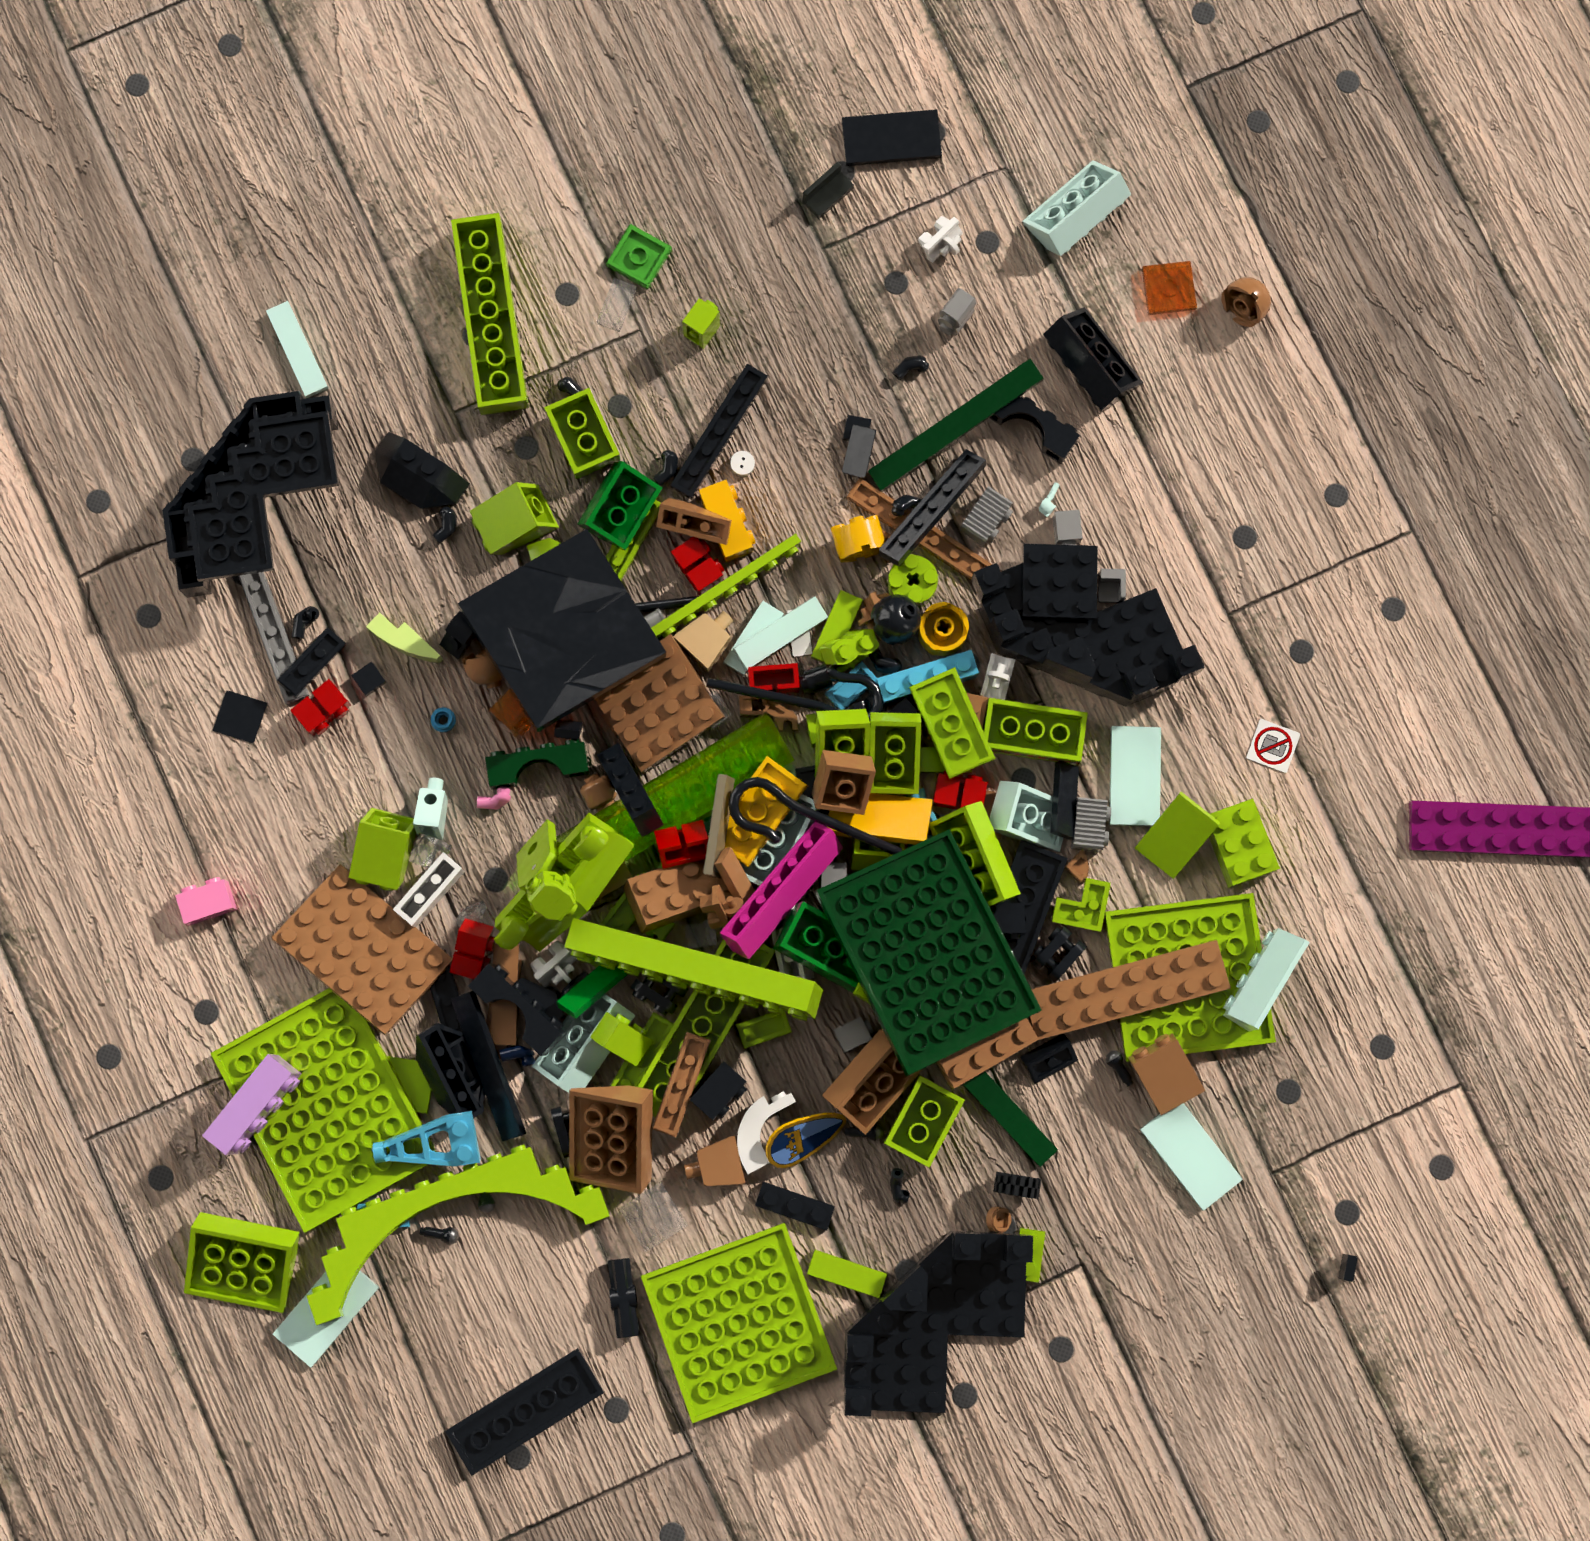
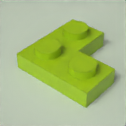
M1085 878L1081 902L1056 897L1051 922L1101 932L1111 883Z

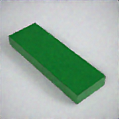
M599 965L557 1001L558 1008L576 1019L628 974L624 973V970L619 969L617 966L615 970H610Z

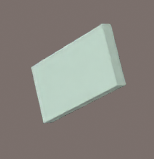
M1111 726L1109 800L1111 818L1109 825L1152 827L1160 817L1161 727Z
M1184 1103L1163 1115L1158 1114L1139 1129L1202 1211L1243 1180Z
M361 1270L355 1278L343 1305L342 1311L344 1316L321 1325H316L307 1299V1295L313 1293L311 1288L273 1333L279 1341L310 1368L314 1366L380 1288ZM326 1272L312 1288L327 1284L328 1288L331 1287Z

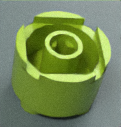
M910 554L899 567L895 564L892 566L887 582L889 595H905L912 599L918 608L924 607L932 600L938 584V573L929 560ZM909 579L917 580L916 584L908 585Z

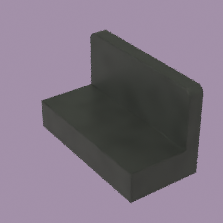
M839 162L834 164L803 192L802 203L818 220L854 189V184L841 172L842 165Z

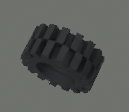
M996 1172L993 1192L1039 1199L1042 1179Z

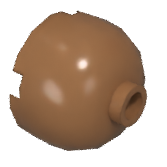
M1239 278L1230 283L1222 292L1221 301L1225 311L1228 312L1230 310L1237 317L1232 319L1242 326H1255L1264 319L1270 310V293L1266 286L1255 278Z
M481 650V653L477 654L476 657L471 653L461 659L466 675L474 683L479 685L486 684L487 688L501 685L503 678L485 650Z

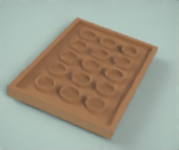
M340 864L271 938L383 1035L387 1036L451 965L452 957L420 930L411 926L366 885L359 884L355 879L348 878L349 871Z

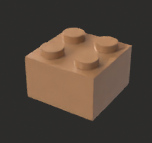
M823 750L812 789L815 808L864 815L876 773L872 757Z

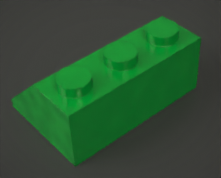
M614 462L577 525L587 529L589 533L622 550H626L663 487L625 462Z

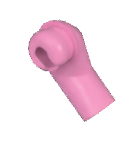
M500 786L497 788V794L493 797L478 796L477 808L493 810L502 808L511 799L509 795L510 789L506 786Z

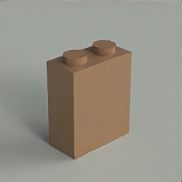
M1173 1033L1159 1036L1155 1039L1154 1044L1148 1047H1140L1132 1053V1056L1128 1057L1160 1115L1167 1113L1205 1091Z

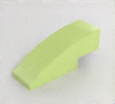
M379 612L366 626L379 640L401 653L429 662L440 663L443 660L405 622L397 629Z

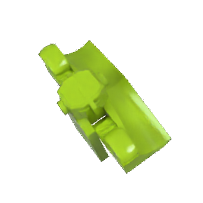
M588 813L557 848L555 824L547 819L516 854L518 887L521 890L495 918V928L500 931L494 938L495 943L503 949L512 950L521 940H524L539 952L571 926L573 918L580 919L589 911L633 849L634 844L618 831L591 813Z

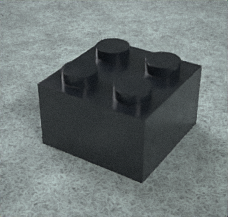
M723 1061L692 1096L690 1101L713 1121L716 1117L721 1120L730 1110L727 1106L733 1098L738 1101L747 1091V1088L744 1087L747 1081Z

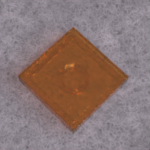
M1191 261L1142 267L1148 315L1197 309Z

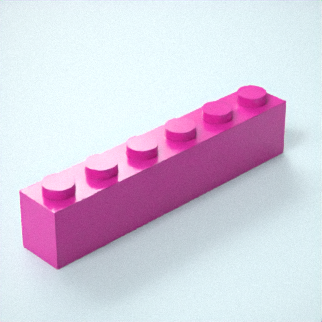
M814 822L722 929L720 934L733 952L750 959L840 853L843 846L832 829Z

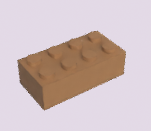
M705 859L665 869L661 867L629 878L623 890L643 934L703 913L700 908V896L712 894V886L720 885L726 898L732 896L722 877L712 878L703 873Z
M881 1028L822 1096L866 1135L923 1069L906 1077Z

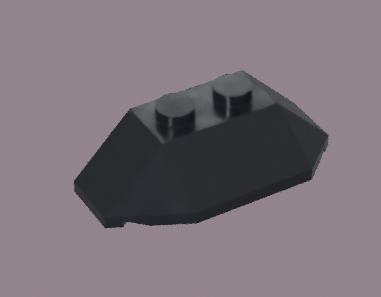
M388 432L375 450L380 483L420 509L457 505L470 486V483L447 464L401 436Z
M436 1023L416 1035V1061L438 1104L449 1114L472 1111L473 1119L483 1113L485 1093L463 1033Z

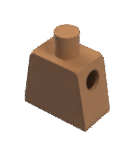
M735 1136L728 1137L696 1151L698 1161L684 1164L687 1180L702 1176L704 1186L746 1183Z

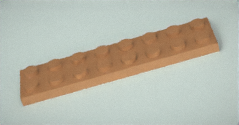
M1214 940L1031 989L1042 1011L1030 1016L1029 1019L1035 1034L1041 1040L1228 990L1231 987L1218 942Z

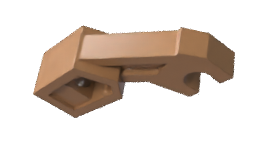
M739 696L740 717H764L767 714L774 718L779 732H783V724L785 722L792 724V731H798L797 716L792 710L790 711L774 701L750 696ZM752 701H761L765 709L763 711H752Z

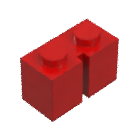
M692 537L672 550L671 556L700 596L724 580L722 572L725 570L718 559L713 561L708 555L711 550L703 539L699 541L697 537Z
M798 663L748 667L750 687L769 691L777 689V692L783 694L798 693L800 690Z
M330 679L312 692L314 695L312 699L307 696L290 710L312 736L324 733L330 727L328 724L335 718L339 720L349 712L348 708L351 706Z
M943 771V774L938 773L932 806L958 810L980 801L984 805L988 782L982 781V777L968 775V778L965 779L958 776L949 779L946 771Z
M703 820L682 824V829L678 830L674 826L654 831L663 869L705 859L708 835Z
M464 919L458 930L455 944L457 952L455 951L453 954L450 973L475 979L491 963V958L487 956L489 951L492 952L495 944V937L492 936L494 926Z

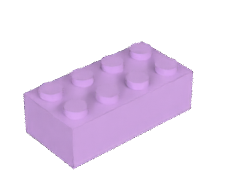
M267 1054L202 1136L225 1155H234L239 1152L242 1154L250 1146L251 1141L249 1139L255 1132L259 1133L266 1126L268 1115L271 1112L275 1113L282 1106L284 1095L287 1092L291 1093L299 1085L300 1080L298 1078L302 1073L281 1056Z

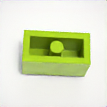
M700 298L696 301L682 321L684 337L702 349L706 347L720 327V314L718 307L709 300L703 301Z
M606 1012L590 1038L637 1067L653 1040L645 1036L647 1030L636 1023L631 1027L629 1025L631 1021L618 1013L615 1017Z

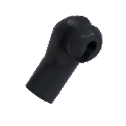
M921 355L906 357L892 374L901 381L910 370L917 369L918 372L924 373L928 370L929 363Z

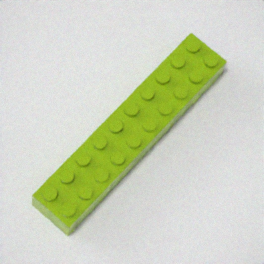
M575 918L572 920L564 946L571 952V956L584 963L591 964L592 960H594V962L601 964V967L615 970L617 966L629 975L638 977L639 973H642V975L648 977L647 979L662 983L663 979H665L667 982L672 983V986L686 989L688 985L690 988L696 989L695 992L709 996L711 992H714L719 998L734 1002L735 998H737L739 1001L744 1002L743 1004L746 1006L758 1008L759 1005H763L769 1012L779 1015L786 1011L793 1018L807 1021V1018L815 1019L823 989L815 981Z

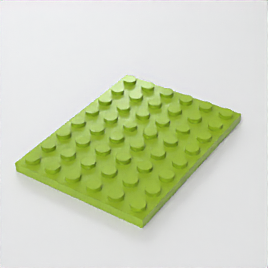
M329 988L210 1053L232 1096L238 1092L267 1054L281 1056L302 1073L298 1078L300 1080L299 1085L291 1093L287 1092L284 1095L282 1106L275 1113L271 1112L268 1115L266 1126L259 1133L255 1132L253 1136L304 1233L429 1165L395 1161L375 1163L372 1151L373 1143L385 1141L423 1124L369 1022ZM429 1137L428 1141L430 1149L432 1151L437 1152L433 1142ZM420 1138L410 1139L403 1143L404 1151L408 1154L423 1152ZM386 1147V1148H387V1154H389V1153H390V1149H389V1147Z

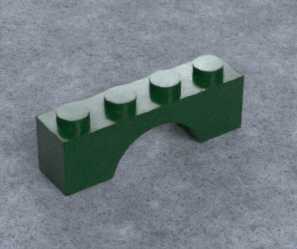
M579 739L564 741L565 745L555 746V743H545L540 745V749L530 750V747L516 748L514 753L506 754L505 751L491 752V756L485 757L489 787L493 790L500 786H516L523 770L534 763L540 762L556 766L565 778L589 775L586 745L584 742H579Z

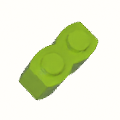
M873 629L849 631L841 639L829 640L819 649L826 665H845L855 660L857 656L868 655L874 652L879 647V643Z

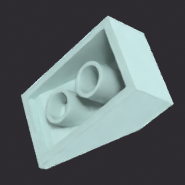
M1000 781L989 818L994 831L1004 836L1060 852L1063 837L1050 833L1053 796L1020 782Z

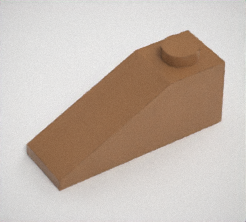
M668 498L660 503L656 527L727 545L732 520L695 504Z

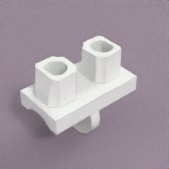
M941 216L935 222L934 227L937 233L934 236L924 232L918 238L919 244L930 262L933 263L940 255L945 257L949 252L953 255H957L960 252L957 244L962 240L960 236L963 232L958 225L959 220L955 217L949 220Z
M991 653L980 696L988 697V699L1005 700L1015 659Z
M555 941L548 949L554 956L546 963L541 957H538L530 964L535 973L533 976L545 988L551 982L557 985L562 979L569 984L572 980L568 974L575 969L572 964L577 960V958L571 956V952L562 943Z

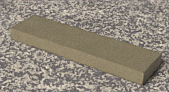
M724 774L717 776L703 871L705 875L712 878H720L721 876L714 864L723 848H725L730 815L728 804L735 781L734 778Z

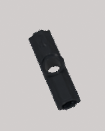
M630 1258L608 1260L611 1288H609L611 1309L614 1311L617 1338L639 1336L636 1308H638L637 1294L632 1280Z

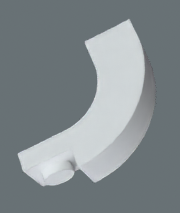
M783 1091L771 1098L773 1103L768 1104L763 1096L754 1102L744 1114L738 1130L737 1147L740 1160L747 1174L770 1163L761 1145L760 1132L764 1122L771 1115L796 1102L792 1093L786 1095Z

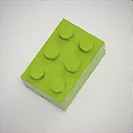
M590 388L544 407L576 480L621 460L618 449Z
M866 709L816 711L815 778L823 750L869 756L870 720Z
M870 712L869 756L872 757L876 770L870 793L919 794L920 713Z
M1253 798L1210 813V815L1221 822L1209 839L1228 888L1280 869Z
M918 1076L883 1144L930 1168L965 1099L922 1076Z

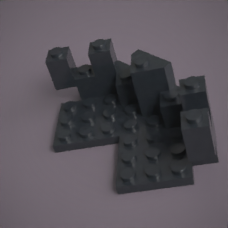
M300 391L249 398L236 419H233L224 430L219 441L214 447L210 448L200 461L201 464L195 472L189 475L179 488V492L170 503L168 502L162 510L169 560L176 566L178 589L187 598L212 594L210 580L274 570L264 497L339 486L331 430H338L335 405L329 395L304 399Z
M995 563L975 571L971 578L980 601L978 610L997 654L1015 659L1021 664L1046 672L1057 679L1075 684L1086 691L1116 701L1125 707L1169 690L1176 683L1198 675L1205 668L1195 645L1185 649L1182 648L1156 588L1098 611L1096 620L1022 618L1023 563L1004 571H1000L998 564Z
M949 1231L907 1273L894 1283L887 1292L845 1330L844 1415L871 1416V1410L945 1413L948 1335L1024 1338L1026 1262H1033V1236L997 1232Z

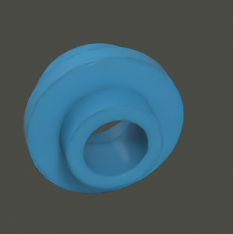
M442 707L432 713L431 724L438 732H448L455 726L456 717L450 709ZM442 716L448 717V722L444 725L439 723V719Z

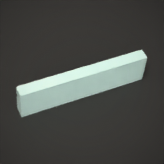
M289 301L266 310L305 397L309 398L329 389Z
M814 596L733 648V651L745 670H748V667H752L828 618L816 596Z

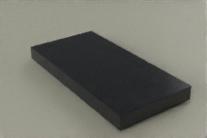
M937 109L842 117L846 166L942 158Z

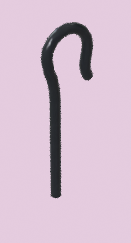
M832 667L826 669V674L835 681L859 683L871 691L873 705L867 713L869 720L870 712L880 713L883 706L882 694L879 686L870 677L863 674L842 673ZM712 678L707 680V688L815 711L838 710L823 702Z
M760 777L745 779L737 784L731 792L728 805L734 822L745 831L766 836L772 843L776 844L780 841V836L773 829L766 825L748 821L740 813V797L749 788H763L792 811L891 855L902 851V848L795 801L768 779Z

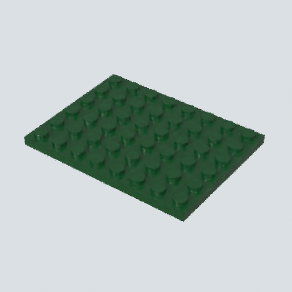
M950 829L815 891L906 1077L1042 1011Z

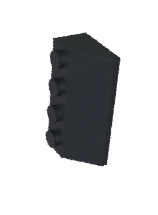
M1085 307L1061 316L1043 333L1048 345L1058 353L1063 364L1077 378L1078 384L1085 388L1091 396L1093 403L1101 410L1113 406L1143 384V381Z

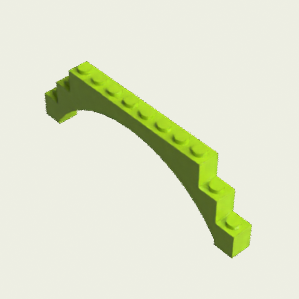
M525 1144L510 1149L512 1154L502 1157L501 1153L486 1158L488 1163L480 1166L477 1163L469 1164L462 1167L463 1172L454 1175L453 1171L439 1175V1181L430 1184L429 1180L415 1184V1190L405 1193V1190L401 1189L390 1193L391 1198L381 1202L380 1198L368 1201L365 1203L366 1208L358 1211L356 1207L346 1209L341 1212V1217L336 1218L346 1248L342 1249L341 1245L326 1250L327 1255L321 1257L331 1287L328 1288L327 1284L312 1288L313 1293L307 1295L316 1325H321L344 1316L342 1308L348 1292L370 1255L403 1223L429 1208L469 1195L511 1193L527 1195L559 1205L584 1219L585 1225H589L610 1217L600 1187L594 1188V1185H589L579 1189L580 1194L575 1195L566 1167L560 1168L559 1164L545 1169L546 1174L541 1175L532 1147L526 1148Z

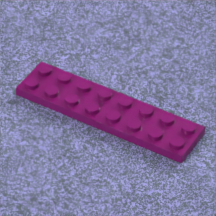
M1411 800L1409 801V851L1590 858V807Z

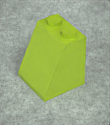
M515 482L470 510L472 523L480 532L483 538V546L490 555H503L559 528L538 484Z
M371 808L359 822L348 878L355 879L357 883L363 885L375 884L387 891L398 890L403 883L416 836L413 825L414 818Z

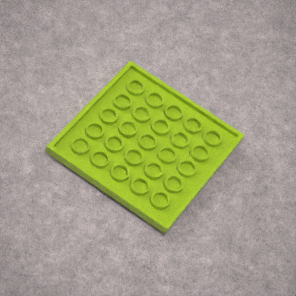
M1254 893L1105 912L1104 917L1112 968L1217 940L1231 987L1228 990L1119 1018L1125 1062L1130 1061L1128 1057L1132 1056L1136 1049L1154 1044L1155 1039L1164 1034L1170 1035L1173 1033L1185 1054L1276 1042L1271 1009L1259 1029L1254 1031H1247L1223 1016L1226 1011L1223 1008L1230 995L1234 997L1239 989L1236 987L1237 982L1243 974L1247 975L1252 968L1249 962L1256 952L1260 954L1262 951Z
M785 1222L641 1275L692 1423L837 1370Z

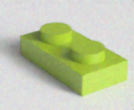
M1020 1228L1019 1234L1033 1236V1262H1026V1281L1039 1283L1045 1231Z

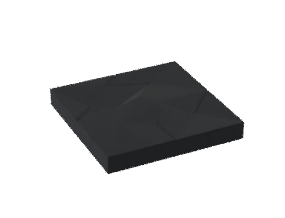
M587 529L458 603V609L537 733L666 657V650Z

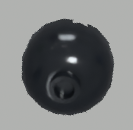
M893 594L884 597L873 606L871 612V619L874 618L875 622L873 628L876 634L883 641L891 645L908 642L919 631L922 621L921 612L917 604L905 595Z

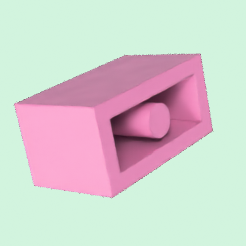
M220 877L205 881L206 885L196 888V885L181 889L182 893L175 895L183 923L190 926L236 911V904L228 881L220 880Z

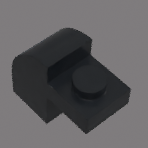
M459 611L446 627V634L439 644L456 659L463 657L472 640L476 637Z

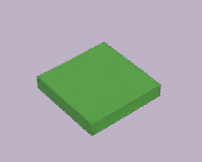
M630 224L608 259L606 267L648 290L671 253L672 247Z

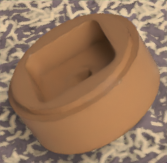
M992 1207L986 1215L987 1227L993 1232L1003 1233L1007 1231L1011 1225L1009 1210L1004 1207Z

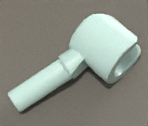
M1056 482L1039 506V511L1046 517L1056 508L1051 502L1060 486Z

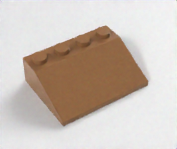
M629 1085L571 1088L569 1090V1179L571 1181L638 1194L644 1191L652 1179L653 1090Z

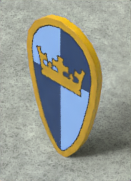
M820 1113L798 1118L781 1125L771 1134L767 1141L765 1155L768 1161L777 1168H788L798 1164L829 1143L844 1127L846 1118L838 1113Z

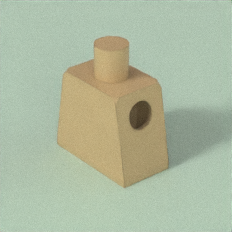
M724 611L714 620L704 613L673 637L690 657L705 671L709 672L731 640L730 635L725 629L733 622V619Z

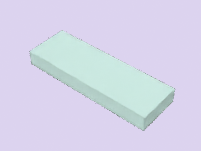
M762 601L733 648L783 617L784 613ZM732 648L723 664L745 676L748 670H745Z

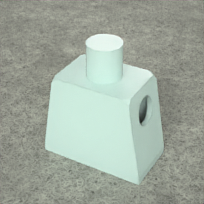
M429 778L428 787L420 788L413 821L418 838L443 840L448 799L445 791L442 790L444 780L440 778Z

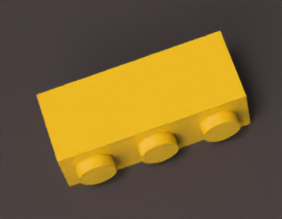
M723 480L699 489V496L704 509L732 520L727 545L718 543L725 562L752 553V545L756 544L752 531H747L743 523L747 521L743 508H737L735 503L738 496L734 486H729L727 480Z

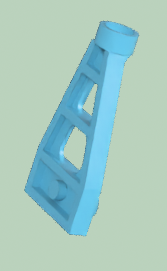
M472 1111L442 1116L385 1141L375 1142L372 1145L375 1163L395 1161L461 1166L480 1163L481 1161ZM439 1131L448 1132L451 1150L447 1153L432 1151L428 1138ZM420 1138L423 1148L422 1153L408 1154L404 1151L403 1143L405 1141ZM386 1147H389V1149H390V1153H389V1154H387V1148H386Z

